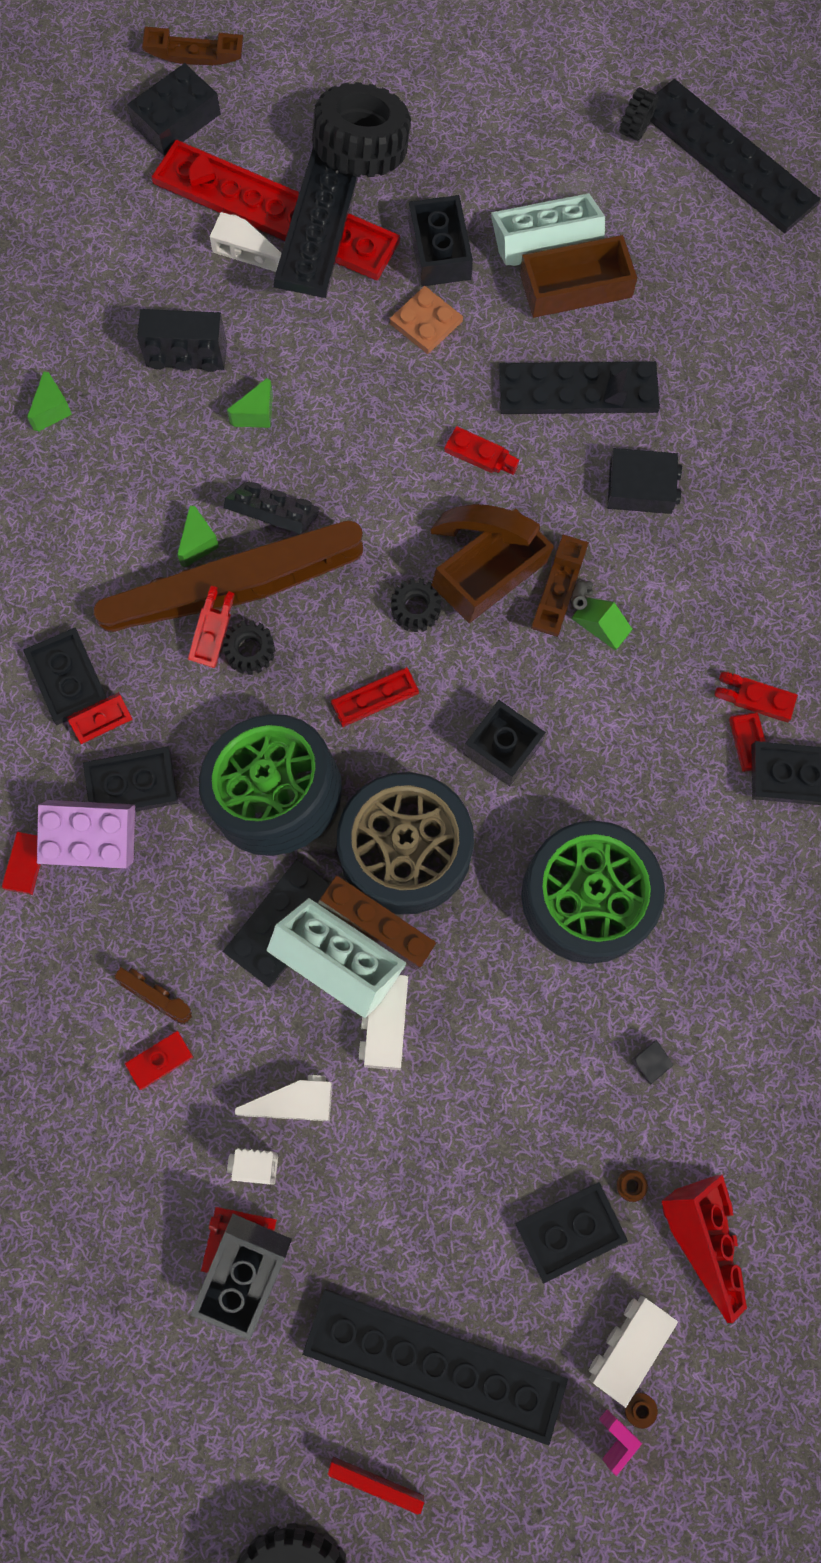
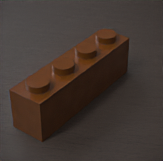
M337 875L317 903L406 962L408 966L415 970L421 968L437 943Z

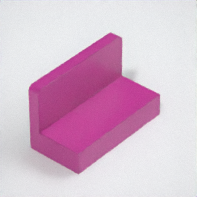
M607 1409L599 1420L618 1440L602 1460L610 1471L617 1476L642 1443Z

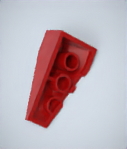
M723 1174L677 1188L661 1202L664 1216L676 1241L726 1322L734 1323L747 1309L742 1271L733 1262L734 1247L738 1246L737 1236H730L727 1216L734 1215Z

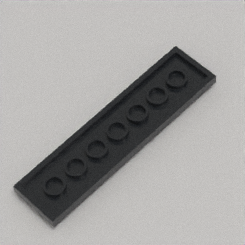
M675 78L656 93L658 95L657 107L653 112L654 115L650 122L784 234L819 205L820 197Z
M314 147L312 148L278 263L273 288L326 298L358 177L347 173V175L340 173L339 169L330 168L327 162H323L319 158Z
M324 1289L302 1354L548 1446L550 1445L568 1378L563 1375Z

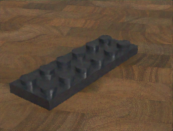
M656 361L499 363L501 414L658 413L660 409ZM626 368H632V376L625 403L620 406L604 402L608 380Z

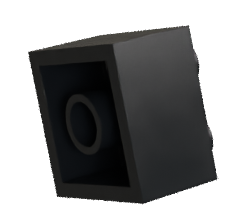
M498 700L466 741L463 754L510 787L543 743L546 732Z

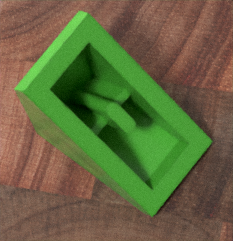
M45 371L27 416L33 430L38 432L72 415L67 401L50 373Z
M268 378L227 409L229 422L233 427L271 428L273 391L271 381Z
M195 506L189 507L177 554L181 566L184 567L191 565L219 548L216 535Z
M588 597L586 599L587 606L582 610H577L571 619L616 651L632 631L631 626L615 602Z

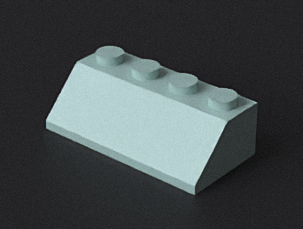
M589 193L491 212L498 251L505 265H520L522 255L605 239V216Z
M310 898L276 924L267 948V952L363 1018H366L381 1003L406 965V962Z

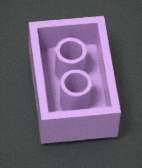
M47 800L39 804L37 864L127 868L134 860L135 805Z

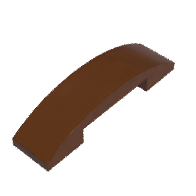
M145 27L142 48L143 51L174 63L222 65L241 59L243 35L218 33V40L173 37L170 36L169 28Z
M475 504L458 506L445 511L430 531L431 534L455 537L460 529L501 533L504 543L529 546L540 530V525L522 514L505 508Z
M562 535L531 629L556 637L559 636L589 542Z

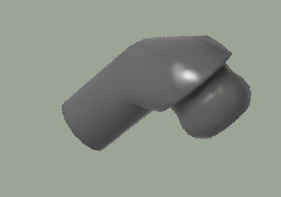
M581 580L575 585L571 603L578 610H582L587 606V600L584 596H591L593 594V583L591 581L583 582Z

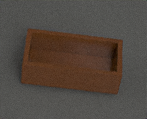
M623 235L522 255L520 277L533 318L633 297L637 275Z
M516 508L513 510L514 512L521 514ZM538 531L529 546L504 543L501 533L484 532L436 568L431 586L468 623H471L548 562L554 545L540 531Z

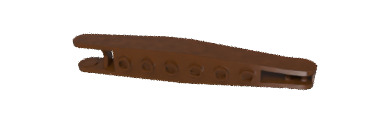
M343 521L211 561L192 569H185L178 574L166 578L159 577L146 585L99 600L94 607V616L103 630L116 632L129 627L199 614L201 608L205 605L211 586L218 587V595L212 607L217 610L223 608V601L228 591L235 593L232 606L267 598L358 560L363 554V543L361 542L363 537L362 528L354 521Z

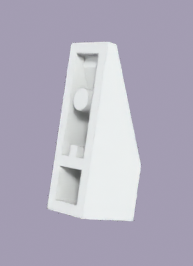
M221 212L209 236L212 252L276 272L281 252L245 219L234 214L229 215Z
M308 1075V1080H299L237 1107L235 1115L330 1121L332 1083L326 1082V1076Z

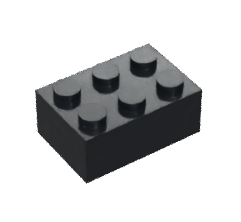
M186 63L127 104L132 126L164 156L175 140L184 142L221 115L217 92Z
M460 195L409 201L408 223L421 287L471 280L473 258Z
M140 309L137 338L146 367L157 370L177 368L182 371L203 369L207 372L225 370L227 340L221 312Z
M232 1214L190 1315L250 1341L284 1263L292 1239Z

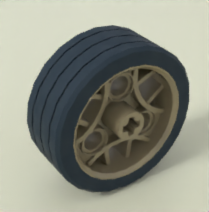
M401 772L378 777L362 786L350 798L341 814L337 829V851L345 879L349 884L394 914H418L436 908L447 901L460 888L469 870L474 847V832L468 810L459 796L446 784L430 776L413 772ZM401 803L418 805V815L399 814ZM395 804L394 811H391L390 809L386 808L387 806ZM423 807L431 810V812L423 814ZM377 822H386L389 825V829L383 833L375 831L373 827ZM433 826L438 828L440 834L432 838L428 837L424 830L427 827ZM360 836L369 841L358 848ZM452 845V856L450 857L441 848ZM377 848L384 862L366 867L360 857ZM432 854H435L446 864L439 874L423 866ZM404 866L411 873L406 878H398L394 871L398 867ZM386 871L384 881L374 876V874ZM419 874L430 879L425 883L418 884Z

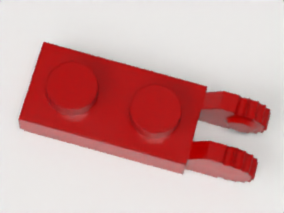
M215 586L210 587L205 605L201 608L188 660L215 668L218 663L223 639L225 638L231 616L229 612L235 597V593L228 591L223 601L222 611L212 608L218 595V587Z
M722 672L720 674L719 680L721 682L738 687L739 690L736 693L730 689L717 687L715 691L717 698L787 723L791 720L798 694L745 677L742 678L737 674Z

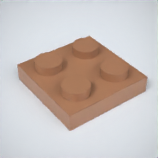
M426 286L418 291L390 318V324L427 354L463 322V316Z

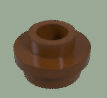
M626 1170L619 1175L616 1188L618 1194L624 1200L637 1202L645 1197L648 1191V1182L641 1172ZM631 1179L637 1183V1189L634 1192H630L626 1187L627 1182Z
M635 1393L625 1408L627 1420L634 1427L641 1429L650 1427L658 1415L655 1401L645 1393ZM640 1405L647 1407V1413L644 1417H638L636 1414V1409Z

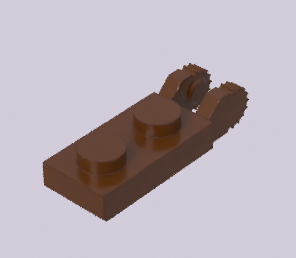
M120 967L114 975L120 986L172 1020L178 1021L181 1025L191 1021L192 1012H190L191 1009L187 1003L185 1004L180 998L169 999L170 993L157 984L152 988L143 982L146 978L132 968L126 971Z

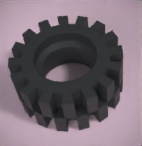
M641 87L637 88L629 101L628 107H626L619 132L629 138L640 141L654 115L653 112L657 107L658 95Z
M411 578L409 584L403 581L401 582V588L397 586L394 589V594L391 597L392 617L396 619V624L399 627L403 625L406 631L409 628H413V632H418V629L422 628L423 632L427 630V626H434L435 620L438 621L441 612V596H438V592L432 588L431 582L428 581L427 584H424V579L419 578V583H415V579ZM419 597L426 602L427 607L420 614H412L406 609L405 604L410 598Z
M245 620L240 621V627H237L235 623L232 625L233 631L227 630V638L223 639L224 654L231 668L234 670L237 668L241 674L247 671L248 675H253L255 670L258 673L262 672V667L267 669L270 666L269 661L274 659L273 653L275 652L273 637L269 629H264V625L260 622L257 626L253 620H250L249 625H246ZM246 639L256 640L260 644L257 654L250 657L240 654L238 648L242 641Z

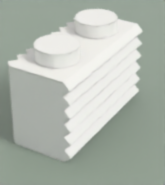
M238 1148L235 1150V1154L229 1155L227 1173L232 1174V1181L275 1184L278 1155L273 1151Z

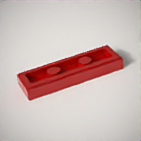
M408 667L331 700V705L342 727H345L419 694V689Z
M334 1456L332 1458L327 1473L329 1477L417 1515L421 1514L425 1503L424 1495Z

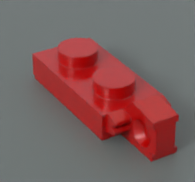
M458 426L455 427L444 447V452L490 473H499L500 470L514 475L519 465V459L510 455V451L504 449V447Z

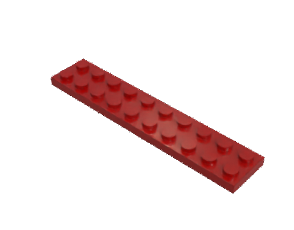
M175 140L152 175L153 184L219 213L237 215L245 219L254 228L284 241L286 240L299 192L179 140ZM206 153L215 173V179L192 187L189 178L190 166L198 156ZM348 214L336 263L378 281L400 243V235Z

